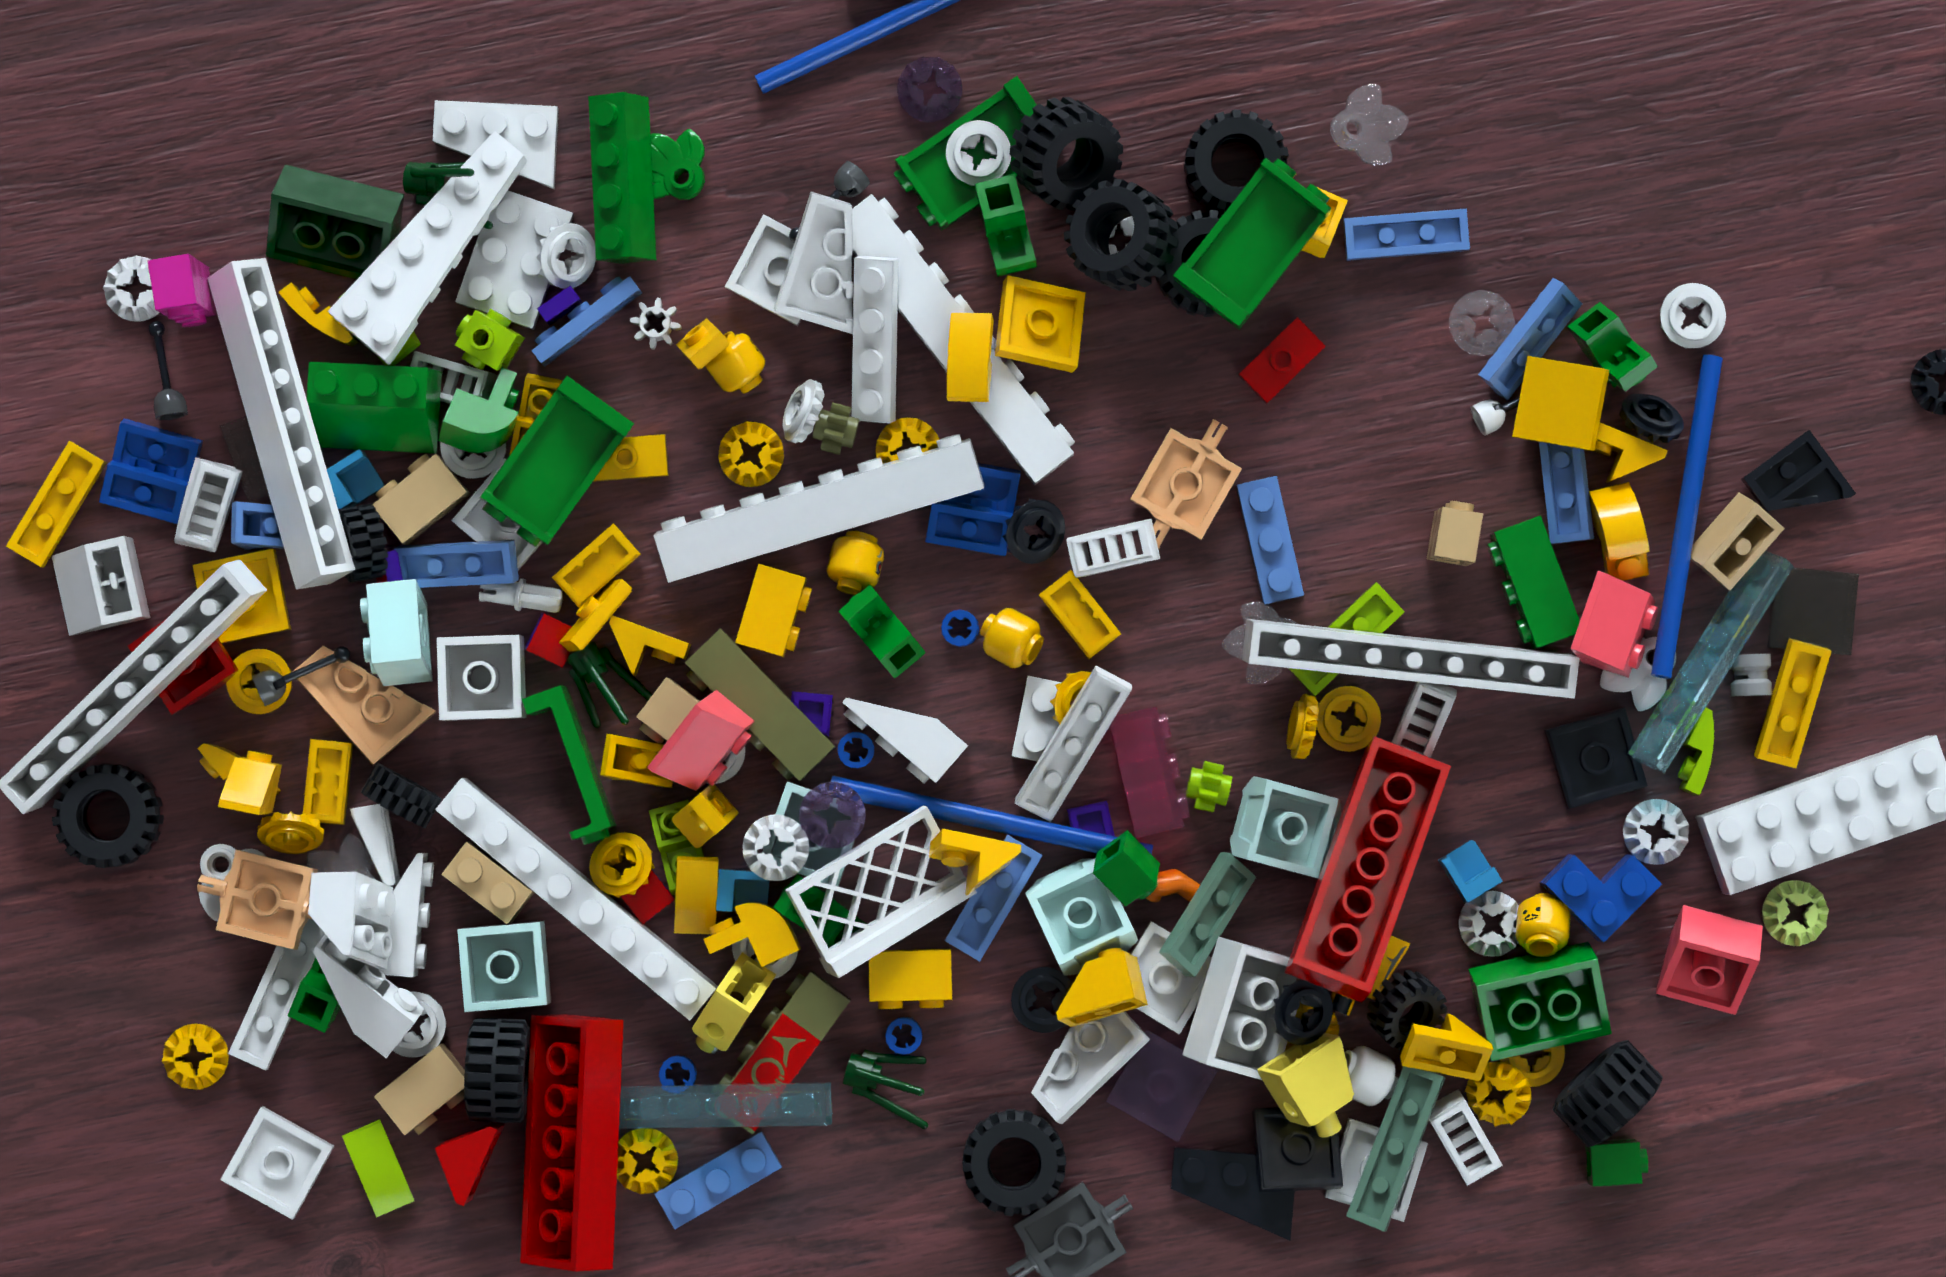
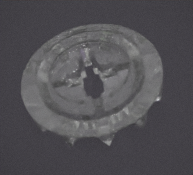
M1485 290L1474 291L1461 297L1452 308L1449 318V329L1455 343L1462 350L1478 356L1494 354L1515 326L1511 305L1498 293ZM1488 308H1491L1489 322L1494 325V328L1498 329V332L1493 329H1484L1481 334L1479 333L1474 338L1476 323L1466 314L1480 316Z

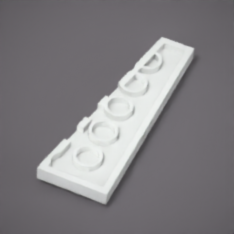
M494 131L461 166V168L473 169L474 175L471 177H451L328 310L329 314L384 362L390 365L418 325L417 319L429 302L432 303L441 291L439 286L451 268L455 269L463 258L461 253L471 238L479 234L489 219L491 211L500 203L526 164L527 159Z

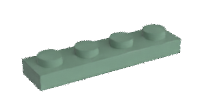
M1403 1066L1346 1217L1381 1231H1387L1444 1083V1076L1430 1071Z

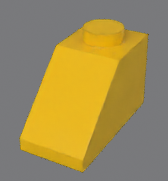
M248 750L247 758L235 757L221 793L218 807L256 815L272 814L282 765L271 763L273 755Z
M1111 948L1099 952L1097 959L1086 961L1056 1012L1058 1021L1074 1027L1148 1005L1138 958L1124 950L1122 951L1121 948Z

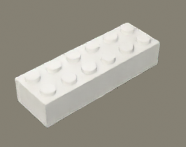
M1937 735L1925 736L1696 816L1695 818L1722 894L1732 895L1946 820V761Z

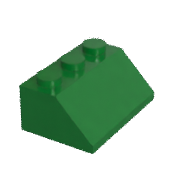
M309 362L306 399L320 448L437 454L442 372L428 367Z
M1589 942L1563 947L1560 951L1549 957L1526 955L1468 969L1484 1038L1493 1045V1051L1490 1056L1491 1061L1612 1034L1598 958Z

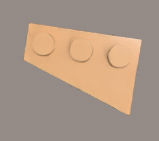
M323 645L295 670L334 654V651ZM349 660L344 663L336 661L297 679L373 766L436 713V710L416 701L398 688L383 686L379 678Z

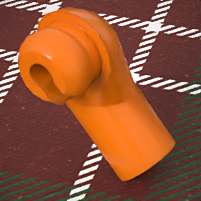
M1178 869L1160 871L1157 879L1158 885L1146 899L1150 902H1159L1162 896L1177 893L1190 902L1200 884Z

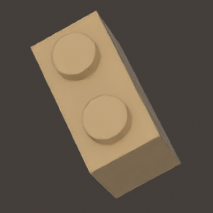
M424 454L407 468L411 473L400 483H397L395 479L390 481L375 494L379 500L372 505L402 544L409 545L471 495L453 471L445 464L441 456L437 454L431 458Z
M1739 492L1693 544L1691 560L1713 580L1730 591L1785 528L1759 504Z
M1450 501V503H1446L1445 507L1434 511L1426 560L1461 566H1469L1475 563L1483 513L1473 512L1474 504Z
M666 677L636 716L643 722L639 729L658 744H662L665 739L669 740L700 700L675 681Z
M466 841L441 874L506 924H511L535 893L472 841Z
M442 1043L374 1097L404 1135L413 1129L420 1135L438 1120L434 1116V1112L445 1104L452 1109L464 1100L465 1070L446 1045Z

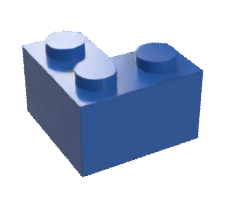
M1568 854L1540 882L1551 895L1561 900L1568 907L1570 914L1597 941L1603 943L1662 885L1634 855L1626 854L1601 880L1574 854Z

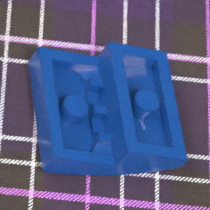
M124 418L120 422L112 461L107 464L99 502L178 524L195 457L199 458L203 440Z
M978 463L984 482V489L932 504L925 542L1006 556L1008 545L1002 536L1007 531L1005 520L1010 519L1014 513L1021 470Z

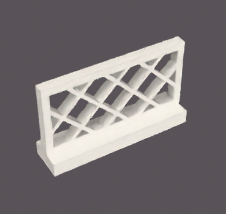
M921 806L785 890L821 956L819 960L828 974L837 978L842 977L977 893L974 890L969 895H965L967 878L962 873L960 867L947 866L950 873L936 882L924 879L929 862L930 842L940 832L927 806ZM922 820L928 830L924 848L905 844L909 827ZM899 834L897 841L890 840V838ZM882 843L896 846L890 869L870 865L875 848ZM904 848L922 853L916 876L897 872ZM864 855L863 862L855 861ZM848 864L861 867L855 891L836 886L840 869ZM869 869L888 874L882 898L863 893ZM830 876L828 884L820 882ZM896 876L915 881L910 898L902 903L890 900ZM922 884L930 885L921 891ZM814 885L827 888L820 912L807 909L799 894ZM834 891L853 895L847 919L828 914ZM861 898L880 902L876 919L868 924L855 921ZM888 905L896 906L886 912ZM811 915L819 917L817 925L815 924ZM826 919L845 924L841 941L829 948L822 937ZM853 926L860 927V929L852 933Z

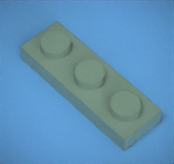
M1220 852L1159 953L1186 977H1196L1215 946L1218 936L1220 937L1256 879V876L1231 853Z

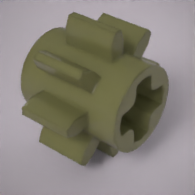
M832 402L830 411L821 409L812 437L822 441L821 450L840 455L842 446L853 448L860 419L850 416L851 407Z

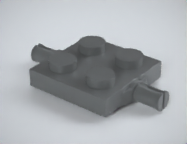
M1080 1182L1048 1202L1040 1210L1038 1208L1013 1224V1227L1024 1243L1026 1257L1007 1267L1008 1274L1011 1275L1018 1271L1011 1277H1025L1036 1270L1043 1277H1088L1127 1253L1115 1233L1113 1221L1134 1208L1130 1202L1127 1203L1129 1200L1125 1194L1106 1207H1103L1092 1197L1084 1182Z

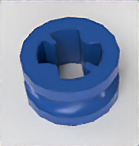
M961 609L953 610L943 619L941 626L942 635L952 645L959 647L968 646L978 636L979 623L970 612ZM954 618L960 621L967 618L971 622V626L967 627L968 630H971L967 638L960 635L953 638L949 633V630L954 629L952 626H949Z
M851 732L841 738L838 744V755L844 765L850 768H861L871 762L875 747L872 740L866 734ZM853 738L862 739V747L868 749L866 758L863 759L859 756L860 762L850 761V753L844 751L848 741L853 744Z
M898 1017L887 1027L885 1034L886 1043L895 1053L902 1055L910 1054L921 1044L922 1029L914 1019ZM902 1024L912 1027L911 1035L916 1037L912 1045L909 1046L908 1042L905 1043L906 1047H900L896 1044L897 1037L892 1034L896 1026H899L900 1029H902Z
M682 1055L669 1057L663 1062L659 1071L661 1084L665 1089L674 1093L688 1090L694 1084L697 1076L695 1064L691 1059ZM679 1062L682 1069L689 1070V1080L684 1078V1085H675L673 1078H667V1068L672 1070V1063Z

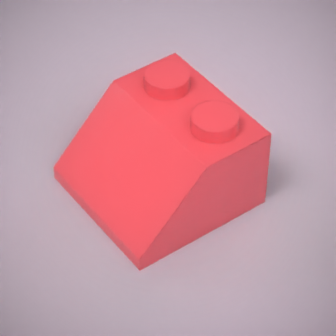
M1597 571L1570 649L1584 664L1629 678L1632 668L1638 669L1641 664L1645 646L1640 644L1645 630H1652L1658 615V607L1654 606L1655 599L1649 592L1607 573Z
M716 690L693 707L647 768L657 775L695 791L706 783L713 786L728 768L723 764V761L732 751L737 755L751 739L752 736L747 730L754 723V720Z
M1683 905L1670 935L1656 994L1736 1015L1760 962L1763 926Z

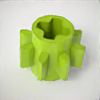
M1204 761L1202 769L1192 767L1185 797L1196 799L1194 808L1214 812L1216 804L1226 806L1232 776L1222 774L1224 765Z

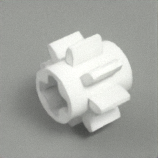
M658 297L653 307L647 308L644 303L640 302L639 307L643 311L640 318H630L632 324L639 325L641 328L634 338L637 341L645 337L649 338V345L652 350H655L657 341L665 340L671 346L673 344L672 339L669 337L671 331L682 329L680 324L671 320V317L678 311L676 307H670L665 311L662 309V300ZM653 314L657 318L665 316L666 319L662 322L665 329L660 333H657L654 329L647 332L646 329L650 326L647 320L649 316Z

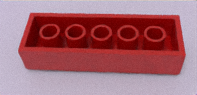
M1375 736L1372 738L1362 756L1284 973L1361 1003L1369 996L1451 769L1450 765Z
M569 1014L531 1015L520 1263L575 1272L613 1269L624 1020Z

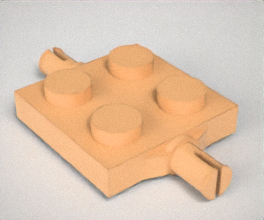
M1212 419V423L1202 440L1188 438L1170 428L1130 499L1132 502L1148 510L1156 519L1153 527L1155 535L1157 531H1160L1156 538L1158 549L1170 528L1183 530L1202 540L1242 470L1241 467L1225 459L1216 449L1228 427L1221 424L1215 437H1212L1220 423Z
M236 850L231 870L225 879L220 880L201 875L198 882L210 884L213 887L197 884V891L220 896L221 910L216 930L298 950L303 927L308 922V919L313 920L308 914L311 873H317L318 869Z

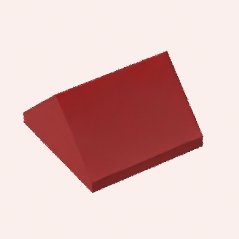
M164 621L129 644L128 648L130 651L133 652ZM217 638L159 696L171 715L220 689L239 670L219 638Z
M490 1123L444 1141L435 1147L457 1204L465 1206L473 1199L505 1123Z

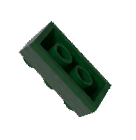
M285 164L271 194L266 257L358 279L399 235L404 194Z

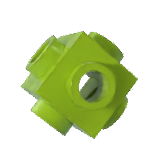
M490 308L487 314L475 310L472 316L467 314L456 330V336L459 338L455 346L465 351L461 358L478 369L483 370L485 365H488L496 371H500L502 367L508 368L525 337L508 328L511 323L510 319ZM489 335L488 342L485 344V337Z

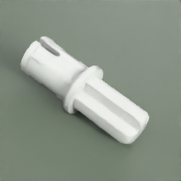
M521 578L519 582L480 585V588L484 589L483 592H479V600L481 602L487 601L514 606L516 611H521L523 607L557 613L560 611L563 601V593L560 589L527 584L526 579Z

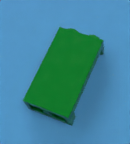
M1018 76L1004 84L1002 90L905 156L901 155L895 159L898 170L893 172L906 193L912 189L922 202L916 208L929 227L936 223L939 229L943 231L979 206L975 186H970L957 179L947 164V143L952 133L958 127L970 121H987L998 126L1006 134L1010 146L1016 144V140L1012 138L1015 129L1020 130L1023 123L1020 121L1025 115L1030 117L1034 113L1032 108L1037 105ZM980 137V142L977 143L975 149H961V151L967 152V155L973 157V170H977L982 159H996L995 156H990L991 153L985 152L984 137ZM1009 164L1008 169L1002 177L1015 174L1016 177L1017 174L1012 171L1011 165Z
M1267 158L1262 161L1258 171L1187 262L1182 263L1173 275L1174 280L1238 330L1244 325L1331 213V207L1326 204L1330 198L1316 186L1309 184L1305 188L1293 178L1297 173L1278 158L1274 163Z
M566 376L480 496V499L486 503L482 510L500 523H503L507 517L519 526L516 534L534 547L540 541L547 546L634 423L573 379Z
M560 685L523 698L522 702L527 715L536 716L552 710L590 816V825L569 832L571 840L582 839L583 845H588L610 837L608 829L617 826L568 687Z

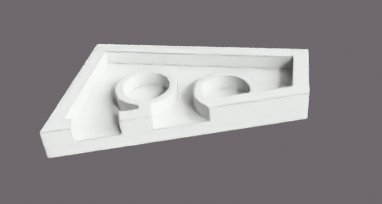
M435 100L433 142L435 144L471 157L485 140L496 131L527 159L518 176L528 178L555 190L559 112L557 106Z
M810 192L774 307L776 312L853 334L852 205L850 203Z
M1126 1011L1070 1027L1059 1049H1055L1031 1093L1057 1123L1063 1124L1150 1039Z

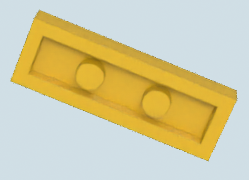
M68 441L6 547L44 568L107 462L74 442Z
M1791 638L1788 639L1754 753L1757 759L1797 768L1832 652L1828 648Z

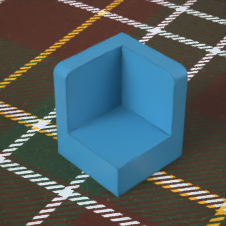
M360 449L327 469L338 509L354 507L384 486V482L369 458Z
M1469 840L1438 860L1463 902L1469 903L1503 882L1496 869L1489 865L1478 845L1473 840Z
M719 869L716 911L733 912L736 911L735 906L747 902L768 904L770 880H765L752 871Z

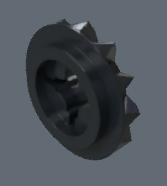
M1942 349L1924 355L1914 366L1910 379L1911 391L1917 403L1925 410L1938 415H1946V389L1938 398L1939 383L1928 375L1941 376L1945 373L1946 350Z
M1639 393L1631 394L1623 400L1619 415L1625 420L1627 428L1637 431V436L1643 435L1648 437L1651 442L1658 439L1662 443L1667 444L1671 439L1679 438L1684 428V422L1679 412L1670 403L1654 395Z
M1029 498L1028 503L1022 506H1015L1016 512L1010 519L1005 520L1007 531L1002 537L1007 542L1009 548L1007 551L1022 562L1034 564L1047 560L1059 549L1065 535V520L1059 508L1045 499L1035 500ZM1036 524L1045 534L1041 535L1038 533V535L1032 534L1030 536L1025 532L1024 527Z
M1038 967L1025 972L1015 983L1011 996L1012 1009L1018 1021L1026 1028L1040 1033L1053 1032L1065 1026L1066 1024L1058 1021L1057 1014L1052 1015L1043 1006L1038 1009L1034 1008L1032 1011H1029V1008L1033 1006V1002L1037 999L1034 993L1035 990L1032 987L1036 984L1038 989L1041 988L1045 993L1059 988L1060 991L1055 993V997L1051 1000L1054 1006L1053 1010L1057 1012L1073 984L1066 975L1064 976L1061 971L1050 967Z
M1296 978V981L1291 985L1283 986V992L1279 998L1273 999L1276 1005L1275 1014L1270 1017L1276 1023L1277 1029L1275 1032L1281 1035L1287 1042L1296 1045L1313 1043L1326 1032L1331 1023L1333 1003L1329 992L1325 988ZM1300 1002L1303 1005L1313 1007L1308 1009L1307 1012L1302 1013L1301 1020L1298 1017L1291 1016L1294 1010L1299 1009Z

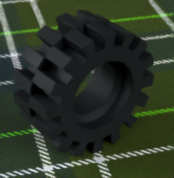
M371 504L338 509L355 567L353 572L344 577L349 582L383 577L386 574L385 569L388 568V562L385 559L388 558V551L385 549L387 541L386 537H383L384 527L382 523H379L380 515L376 512V508L373 505L371 506Z
M378 763L361 791L364 796L380 804L385 809L423 828L427 827L436 811L435 809L442 800V798L425 787Z
M1404 970L1403 976L1397 972L1392 975L1393 981L1391 983L1385 979L1381 983L1385 988L1381 992L1375 989L1372 995L1376 998V1001H1369L1367 1007L1371 1011L1367 1013V1019L1371 1022L1369 1024L1371 1028L1391 1047H1396L1401 1051L1413 1024L1433 1028L1436 1024L1442 1026L1445 1019L1440 1014L1447 1013V1006L1443 1004L1447 1002L1445 996L1418 971L1413 973L1411 970ZM1414 1003L1411 1010L1406 1015L1400 1018L1403 1011L1408 1006Z

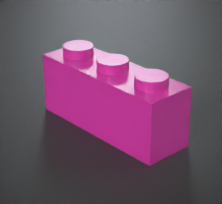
M190 254L147 260L156 311L167 316L168 319L174 320L175 323H182V327L206 324V317L217 315L207 279L210 277L208 266Z

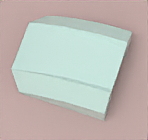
M1253 776L1242 790L1241 804L1233 834L1230 837L1232 855L1319 878L1341 817V799Z
M1096 858L1080 859L1037 879L1025 893L1064 976L1079 974L1085 962L1097 959L1098 953L1103 950L1121 948L1122 951L1127 952L1139 941L1121 901L1093 874Z

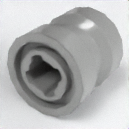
M1771 654L1729 655L1730 668L1734 671V681L1730 684L1731 696L1772 695V682L1767 676V670L1771 667Z

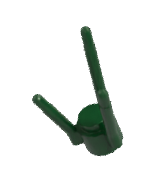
M409 162L403 173V188L406 194L416 195V204L426 205L433 198L434 193H437L444 186V177H471L474 175V170L471 168H461L465 162ZM487 220L483 227L492 229L493 223Z
M594 641L589 642L583 650L575 651L567 658V661L573 668L569 671V674L578 687L595 728H599L601 722L585 680L588 684L593 682L596 684L623 725L629 723L628 717L602 678L609 671L605 666L606 664L647 701L653 695L613 658L607 647L599 650Z
M866 1049L862 1056L852 1053L845 1071L843 1084L853 1087V1094L866 1097L922 1129H927L928 1123L868 1089L876 1090L877 1085L881 1084L918 1096L924 1095L923 1088L881 1075L883 1066L877 1065L876 1062L923 1065L927 1062V1059L923 1056L876 1053Z

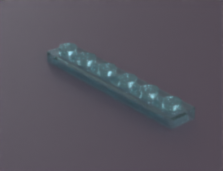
M1765 551L1727 593L1629 750L1628 754L1634 760L1665 774L1794 567L1786 558Z
M831 1082L621 1086L619 1129L827 1126L832 1124Z

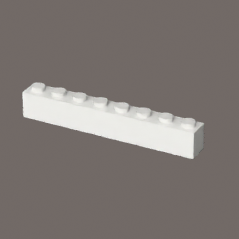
M871 194L852 209V252L856 257L899 258L898 311L947 373L951 313L974 312L960 294L953 298L944 285L949 280L935 262L928 266L919 253L924 248L910 230L903 234L894 220L899 216L885 198L878 202L873 194ZM992 335L990 355L992 373L989 402L970 403L1031 482L1036 485L1074 455L1070 446L1075 441L1061 423L1056 427L1051 424L1045 416L1050 409L1038 393L1034 391L1029 395L1019 383L1025 377L1013 361L1009 359L1004 363L1000 357L995 356L996 339Z
M266 258L232 261L207 279L295 588L297 590L328 585L353 572L355 567Z
M960 434L948 436L937 440L938 448L922 452L920 446H915L897 452L898 460L883 464L881 457L857 464L859 471L843 476L841 469L819 475L820 483L804 487L802 481L778 488L780 495L764 499L763 493H758L740 499L741 507L725 511L724 505H718L700 511L701 519L686 523L685 517L682 516L662 522V530L654 534V539L668 583L984 489L983 478L971 439L961 440Z
M240 559L225 563L219 567L0 779V789L23 815L43 807L60 790L63 784H67L71 780L70 777L79 772L256 602L267 589Z
M1254 619L1246 620L1242 660L1248 664L1575 699L1580 660L1579 657L1569 653Z
M461 778L435 809L689 1021L717 989L718 986L649 928L642 925L637 918L608 894L603 893L590 879L468 778Z

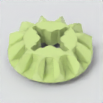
M1791 880L1775 886L1769 892L1763 903L1762 918L1767 931L1774 939L1786 945L1802 946L1815 941L1827 927L1829 908L1827 907L1824 895L1813 885L1804 881ZM1786 898L1796 906L1810 903L1806 907L1807 910L1802 914L1806 927L1795 920L1785 922L1784 924L1781 923L1790 913Z

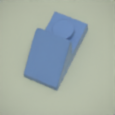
M232 502L231 543L244 550L262 547L284 549L272 505Z

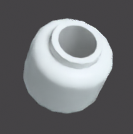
M1358 1046L1352 1051L1347 1050L1344 1052L1354 1093L1353 1100L1366 1106H1376L1384 1098L1390 1099L1392 1097L1398 1077L1395 1076V1064L1390 1057L1366 1046Z

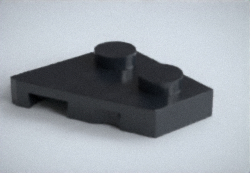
M1810 430L1804 432L1741 478L1756 501L1766 512L1846 499L1856 494Z

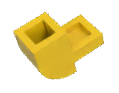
M1627 482L1589 491L1592 520L1602 545L1605 573L1622 581L1649 575L1647 552L1650 551L1647 533L1639 504L1630 483Z
M747 902L735 906L734 908L741 922L734 924L730 917L709 927L712 935L703 939L709 953L712 954L748 937L761 967L801 949L786 917L772 906L760 902Z

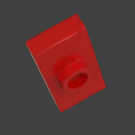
M1297 317L1238 376L1267 404L1326 346Z

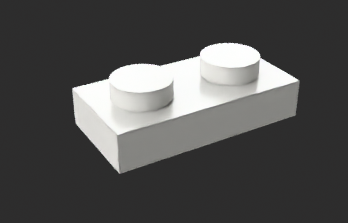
M1032 676L1027 677L1012 751L1013 757L1033 761L1039 760L1059 727V723L1052 718L1055 711L1050 701L1055 698L1057 693L1055 685L1062 682Z

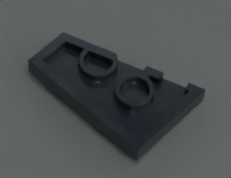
M1174 1146L1171 1189L1291 1241L1295 1191L1259 1192L1256 1154Z

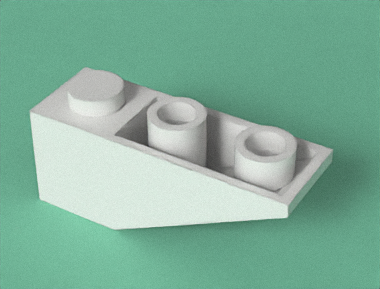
M845 698L842 702L848 707L844 715L861 730L867 724L879 734L875 742L892 757L899 751L911 762L906 769L924 784L929 778L937 783L968 747L965 742L936 718L850 698Z
M428 853L416 854L393 890L396 901L395 912L391 916L390 924L393 948L391 955L388 957L387 969H381L385 975L415 977L418 976V969H425L427 944H420L422 927L428 928L430 903H424L425 886H432L434 875V862H427Z
M324 934L313 949V953L353 1033L387 1058L415 1024L424 1007L418 1004L417 998L410 991L398 988L386 979L381 969L343 955L327 935Z

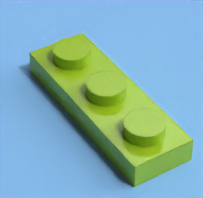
M1375 582L1328 628L1383 633L1405 611ZM1288 668L1313 696H1316L1339 674Z

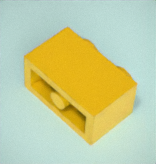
M758 564L735 643L780 657L785 656L786 650L794 652L801 629L794 626L798 610L806 612L812 588L805 587L807 578Z
M951 949L884 950L869 959V1002L878 1001V1009H902L903 1001H919V1008H943L944 1000H952Z

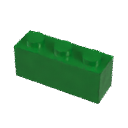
M1541 515L1490 534L1492 542L1487 544L1488 552L1494 566H1502L1507 580L1501 582L1502 589L1508 604H1516L1521 619L1516 621V626L1524 644L1530 642L1532 649H1536L1575 635L1580 620Z

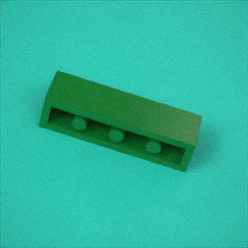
M627 92L588 96L596 260L618 264L656 260L649 97Z

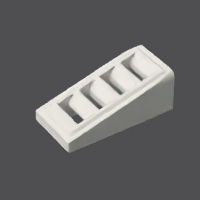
M414 351L410 367H427L429 363L433 365L434 370L440 371L442 374L444 368L449 369L443 391L440 392V401L449 404L454 396L460 373L465 374L461 390L471 394L473 392L474 395L487 400L498 375L417 351Z
M206 459L199 461L176 540L216 552L243 471ZM207 475L227 480L226 488L206 482ZM202 490L222 496L221 504L200 498ZM196 507L218 513L216 520L195 514ZM191 522L212 528V535L209 536L190 530Z
M1152 519L1069 537L1066 540L1073 573L1076 578L1160 559ZM1134 531L1139 533L1143 551L1141 555H1137L1132 535ZM1117 535H1122L1127 558L1121 559ZM1101 539H1105L1110 562L1105 563L1100 543ZM1087 543L1089 544L1093 565H1091Z
M1416 682L1391 743L1431 758L1456 699L1457 690L1443 684ZM1422 692L1443 700L1442 705L1440 706L1420 698ZM1416 707L1436 715V720L1432 721L1415 714ZM1409 723L1431 731L1429 737L1407 729ZM1403 738L1424 746L1423 753L1401 745Z
M380 804L350 809L351 816L382 882L389 886L397 885L400 881L389 810L380 806Z
M1459 1090L1436 1101L1429 1121L1467 1186L1503 1166ZM1467 1122L1469 1123V1127L1450 1138L1447 1134ZM1475 1137L1478 1138L1479 1141L1457 1153L1456 1148ZM1485 1150L1487 1156L1466 1168L1463 1162Z

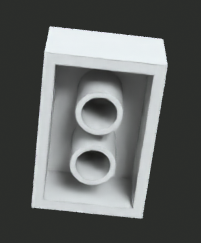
M1218 936L1182 1055L1209 1066L1262 1080L1257 1069L1283 1053L1287 1045V1040L1275 1032L1277 1029L1276 1023L1270 1016L1275 1014L1276 1005L1273 999L1280 997L1284 985H1291L1296 981L1297 977L1284 973L1290 957ZM1294 1010V1012L1291 1013V1016H1295L1297 1010Z

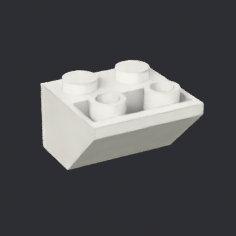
M127 536L116 537L85 544L52 556L69 636L151 618L133 538Z
M358 872L311 873L308 910L310 917L343 955L378 969H387L388 957L391 955L393 948L390 935L391 916L394 914L396 907L393 887Z

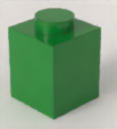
M1127 830L1097 852L1093 874L1126 907L1137 898L1140 900L1145 899L1156 889L1160 863Z
M1635 1139L1611 1140L1591 1147H1586L1585 1145L1588 1184L1593 1187L1643 1184L1642 1173H1648V1155L1646 1148L1640 1149L1639 1141Z

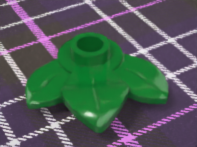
M691 129L684 131L676 142L663 134H650L653 198L660 199L670 194L679 200H688L696 197L702 191L705 183V174L700 167L705 155V147L701 138ZM685 172L689 173L687 182L678 184L679 176Z

